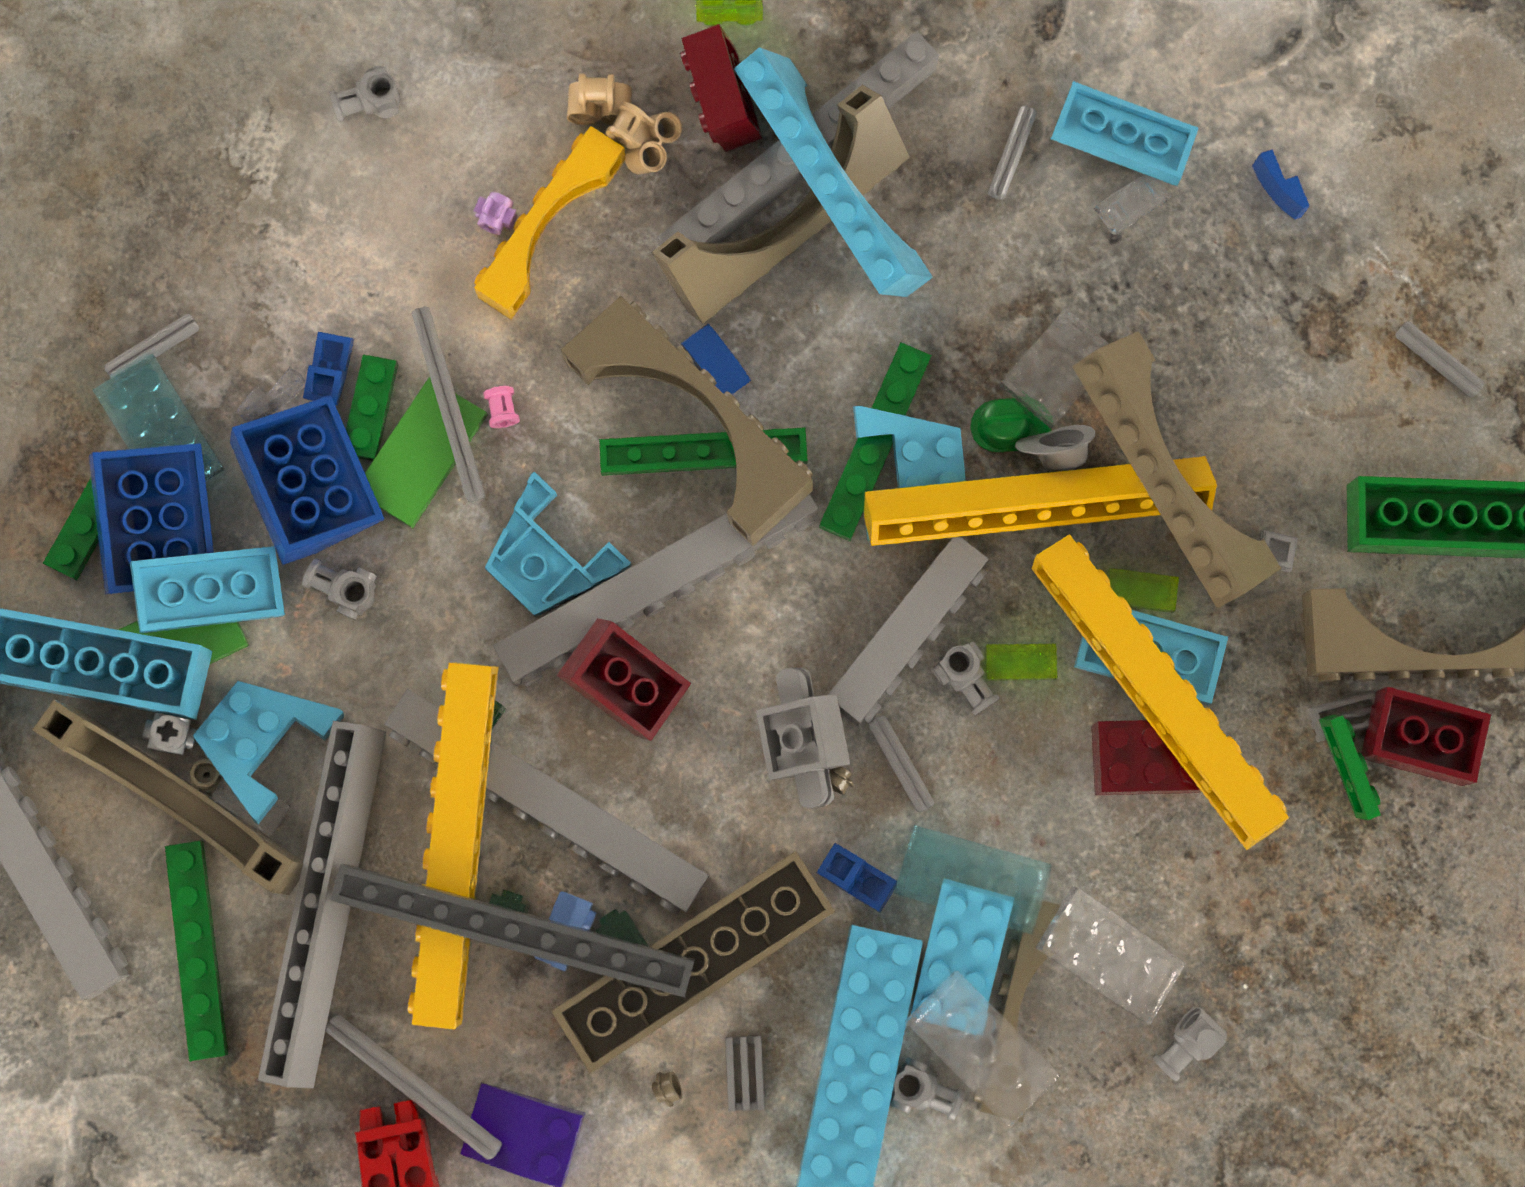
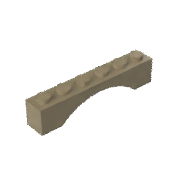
M1032 897L1026 898L1025 904L1020 903L1018 906L1015 924L1020 925L1017 939L1011 938L1006 956V959L1011 960L1008 974H1002L998 994L1003 995L1000 1009H994L990 1022V1030L995 1032L992 1044L985 1045L981 1065L986 1066L983 1081L977 1080L973 1093V1101L978 1102L976 1109L981 1112L1023 1123L1031 1085L1024 1072L1018 1050L1017 1025L1019 1010L1026 988L1037 969L1054 951L1065 944L1073 908Z

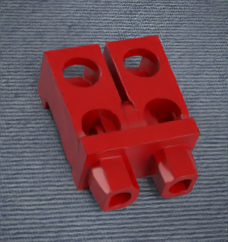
M413 1100L393 1103L396 1124L384 1126L381 1106L360 1110L359 1124L361 1131L355 1132L356 1143H358L362 1187H439L431 1155L426 1118L420 1119L418 1107Z

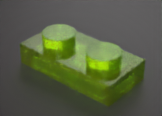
M696 0V22H703L710 26L722 24L723 21H736L741 25H751L756 23V21H763V1Z
M1116 568L1108 569L1107 576L1111 583L1110 587L1118 597L1122 596L1125 598L1131 608L1169 613L1176 611L1179 577Z
M1056 643L986 644V681L1056 680L1058 678Z

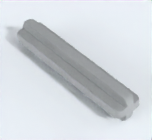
M1021 106L988 191V195L992 198L1004 200L1037 115V111L1033 108Z
M185 314L105 364L106 373L114 382L119 381L198 332L199 326L190 314Z
M1405 322L1395 334L1396 338L1466 395L1474 397L1483 388V380L1411 322Z
M884 715L875 718L869 723V728L916 811L920 813L934 805V800L890 723Z

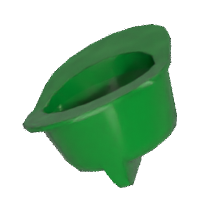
M1022 397L995 399L983 403L976 409L971 418L970 430L976 443L989 452L1019 451L1015 447L1018 440L1052 431V419L1044 405L1034 399Z

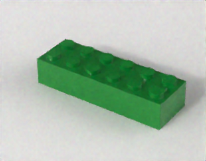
M1358 476L1347 484V552L1525 559V482Z

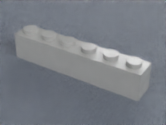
M952 537L828 694L837 695L840 713L857 726L863 720L868 723L872 721L882 708L877 703L885 692L890 696L903 681L898 676L906 665L911 669L916 665L925 653L920 649L927 638L934 642L946 626L941 620L949 611L955 615L967 600L962 595L967 587L971 584L976 588L988 573L983 567L989 558L963 538Z

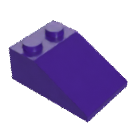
M481 1083L471 1119L502 1143V1146L496 1156L489 1160L466 1142H463L460 1155L533 1181L554 1187H563L586 1112Z

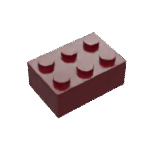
M720 24L681 38L684 51L680 52V56L686 71H691L694 80L689 83L695 102L700 101L703 112L698 114L704 133H709L714 144L718 142L725 152L763 139L751 96L734 70L740 64L737 49Z
M597 618L557 674L560 679L632 734L648 741H652L691 685L687 679L613 621Z
M1388 686L1375 692L1374 704L1372 705L1369 717L1370 722L1366 730L1361 752L1365 760L1460 786L1477 783L1492 714Z
M1147 720L1098 721L1091 726L1095 795L1202 792Z

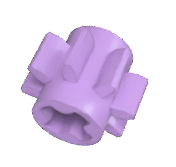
M491 192L487 199L479 197L473 210L476 213L475 217L479 218L477 225L485 231L497 235L501 234L504 227L512 230L517 218L516 210L512 209L514 202L496 192Z

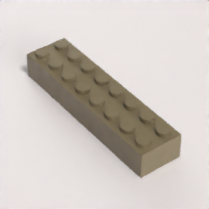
M795 851L650 946L651 948L695 959L685 997L604 976L553 1009L552 1013L586 1068L592 1073L835 913V910L797 851Z

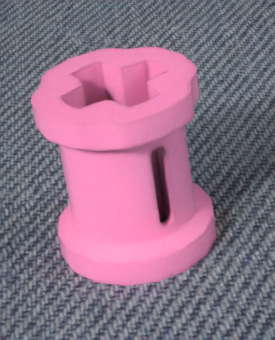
M498 386L483 392L484 399L488 400L491 413L489 425L491 428H505L520 422L519 415L515 414L512 401V395H514L513 387Z

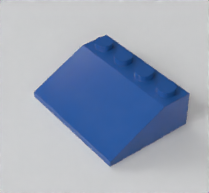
M331 395L232 427L230 444L282 565L316 554L384 521L382 511Z
M201 443L92 452L89 455L105 594L134 591L130 567L131 561L214 553Z

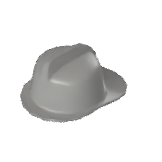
M1086 425L1064 426L1048 433L1022 438L1016 442L1015 447L1021 452L1038 455L1043 468L1049 472L1073 470L1086 462L1088 443L1095 438V430Z

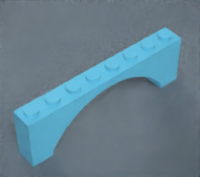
M759 47L734 68L736 74L878 293L907 297L932 279L933 276L916 250L910 248L877 214L835 158L811 113L805 93V88L808 85L792 60Z

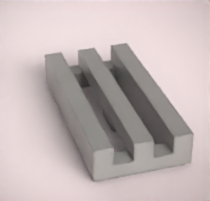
M1376 691L1308 708L1307 712L1312 720V728L1316 732L1315 738L1317 743L1326 740L1319 719H1321L1319 713L1370 700L1371 706L1340 715H1343L1344 719L1349 720L1370 714ZM1370 721L1352 725L1354 732L1367 729Z
M761 1036L725 1037L728 1112L765 1110ZM754 1043L757 1102H750L747 1044ZM733 1044H740L741 1103H735Z

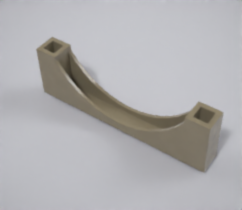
M861 85L837 104L840 113L831 151L859 192L864 195L871 191L887 175L896 171L910 156L882 96ZM811 189L799 205L785 218L757 235L732 242L707 243L690 240L678 231L652 251V254L686 311L701 323H704L709 318L714 317L720 309L735 297L740 296L745 289L760 277L766 275L786 256L795 252L811 236L820 232L831 219Z
M620 296L560 349L565 363L587 385L596 379L610 377L647 378L680 388L708 407L727 432L736 456V490L733 506L726 511L728 521L754 546L813 491L811 478L813 474L811 470L800 460L795 463L787 455L788 449L778 438L774 437L771 440L763 432V425L754 415L746 416L739 409V402L730 392L726 391L723 394L715 386L717 382L707 370L703 368L699 371L692 364V357L683 347L675 348L668 341L670 338L660 325L655 324L652 326L645 319L647 316L637 303L633 301L629 304Z
M1139 331L1095 350L1072 367L1215 606L1219 608L1245 594L1279 571L1281 567L1264 539L1258 541L1246 536L1218 517L1196 495L1178 470L1161 436L1152 404L1150 375L1152 363L1156 360Z
M1346 588L1310 589L1302 594L1307 677H1319V682L1341 681L1340 676H1353L1355 682L1374 681L1375 675H1388L1389 681L1409 680L1410 674H1423V680L1444 679L1445 674L1457 673L1458 679L1480 678V673H1492V678L1515 677L1514 672H1525V622L1508 638L1490 649L1462 655L1435 654L1404 645L1380 631L1359 613L1348 600Z
M53 700L32 729L59 749L91 765L172 816L220 851L243 874L271 893L290 895L299 882L303 866L302 859L202 791L193 787L190 783L82 710Z

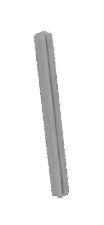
M428 307L417 308L412 311V317L465 497L468 502L479 501L485 497V493L433 317Z
M341 1015L333 1016L329 1020L325 1030L329 1035L483 1157L490 1160L496 1156L502 1146V1143Z

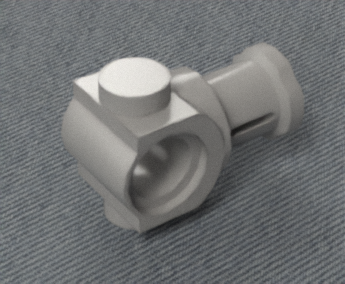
M375 66L367 70L361 81L356 82L355 88L336 93L334 90L329 92L338 121L344 120V116L363 110L367 115L373 113L381 118L393 117L399 112L400 94L394 79L387 73L384 66ZM382 88L390 89L384 96L375 95Z
M315 558L309 564L304 574L302 586L307 589L313 587L328 594V600L339 605L336 612L356 620L358 615L362 616L363 612L374 603V590L377 586L374 582L377 576L359 567L356 572L345 569L337 572L322 565V561ZM320 577H323V578L329 580L330 582L325 581V580L321 579ZM363 586L365 593L362 599L356 602L350 601L349 593L352 588Z
M972 641L964 646L950 648L943 659L932 668V671L943 686L949 684L952 685L956 692H963L972 705L973 709L971 712L975 716L997 702L1000 697L998 694L993 695L983 680L982 676L985 672L980 666V661L984 659V656L978 646ZM954 655L963 657L967 663L966 670L963 672L954 671L949 665V658Z
M155 713L154 720H146L142 740L148 741V749L184 756L185 749H193L195 742L193 734L197 729L191 728L192 721L189 719Z
M1193 1006L1178 1021L1175 1033L1173 1034L1175 1041L1161 1055L1156 1054L1153 1059L1169 1077L1177 1081L1180 1078L1179 1073L1193 1059L1200 1061L1201 1059L1211 1058L1227 1042V1032L1202 1008H1195Z
M907 1057L902 1068L896 1072L890 1106L907 1113L910 1112L911 1107L922 1111L929 1107L946 1114L948 1120L954 1121L961 1107L965 1090L959 1088L955 1091L938 1084L936 1076L925 1072L928 1065ZM905 1075H913L917 1079L918 1086L913 1094L904 1095L899 1090V1081ZM935 1095L948 1099L949 1102L947 1103L942 1100H939L935 1098Z

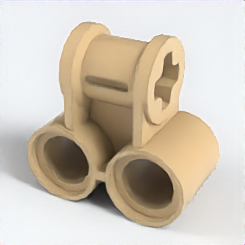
M579 74L578 82H573L569 85L567 119L569 122L577 125H591L597 120H601L603 123L613 126L620 113L618 108L620 103H631L632 88L627 84L615 82L614 74H609L607 78L586 77L585 74Z
M621 102L618 107L620 113L613 126L607 128L606 135L628 149L625 155V163L631 172L647 174L661 170L667 160L666 151L662 145L676 141L681 135L682 125L679 118L671 112L647 116L639 107L628 102ZM659 122L664 127L663 137L659 134L658 131ZM644 150L649 156L648 165L643 161L642 155Z

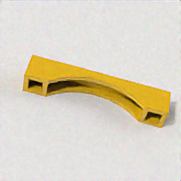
M592 126L589 127L585 134L580 133L571 146V154L566 161L562 159L558 162L552 173L553 179L547 187L542 186L537 191L533 199L534 205L527 214L523 213L520 215L513 227L514 233L508 241L503 240L494 253V261L489 268L484 267L474 281L477 297L511 320L531 293L530 269L532 256L537 241L547 224L562 208L574 199L592 190L608 186L625 162L624 147Z

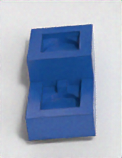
M1273 149L1260 153L1252 167L1261 185L1271 199L1294 220L1301 218L1310 205L1298 176L1284 179Z
M706 324L680 343L692 357L697 369L700 371L704 368L713 376L717 382L715 386L723 394L726 391L734 394L751 381L738 360L710 324Z
M323 332L317 333L312 365L308 366L303 399L314 401L331 395L334 404H339L349 368L354 338Z
M837 843L833 844L816 872L879 913H881L898 885L897 880L868 864L865 860Z

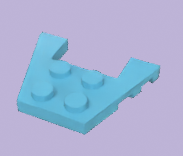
M863 406L853 407L856 438L892 435L898 488L966 481L960 428ZM866 527L867 541H870Z
M533 472L527 481V486L521 498L518 499L514 507V512L506 528L503 529L491 553L485 569L529 612L537 617L624 572L632 564L610 542L584 567L572 558L533 521L557 496L556 491L539 475Z
M237 681L193 734V737L231 788L234 795L242 803L253 821L259 824L278 801V796L251 778L252 774L294 722H298L323 740H326L330 735L332 722H341L344 718V713L338 708Z

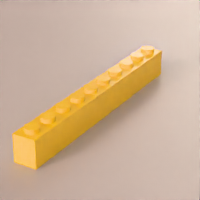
M1206 456L1173 459L1189 486L1208 508L1212 510L1217 483ZM1131 464L865 492L864 519L871 546L1161 515Z
M1069 534L1037 554L1031 568L1244 848L1248 850L1279 829L1289 818L1283 801L1277 795H1272L1263 784L1264 779L1259 770L1253 765H1248L1241 756V749L1232 737H1227L1220 729L1216 715L1211 709L1203 707L1196 698L1197 693L1192 684L1186 679L1182 680L1175 671V665L1171 657L1166 652H1161L1153 642L1150 630L1144 624L1137 622L1131 614L1132 610L1126 599L1122 596H1117L1110 587L1111 583L1105 572L1101 569L1097 570L1089 560L1090 556L1084 545L1080 542L1076 543Z
M449 662L448 669L443 670L441 678V689L446 691L445 703L440 705L437 717L438 726H442L441 741L437 740L434 748V761L438 762L437 777L433 776L430 786V797L435 798L434 811L430 812L427 818L426 831L427 834H431L430 848L425 849L423 856V869L427 870L426 884L422 885L475 899L498 667ZM417 924L415 940L420 942L419 956H415L412 963V978H416L415 992H411L408 1001V1013L413 1014L412 1025L455 1030L462 1024L471 939Z

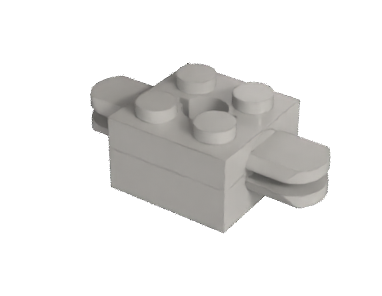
M803 667L785 668L776 675L781 704L756 710L769 780L795 777L800 804L806 808L824 807L834 799L829 769L850 765L837 695L814 696L811 675L808 669Z

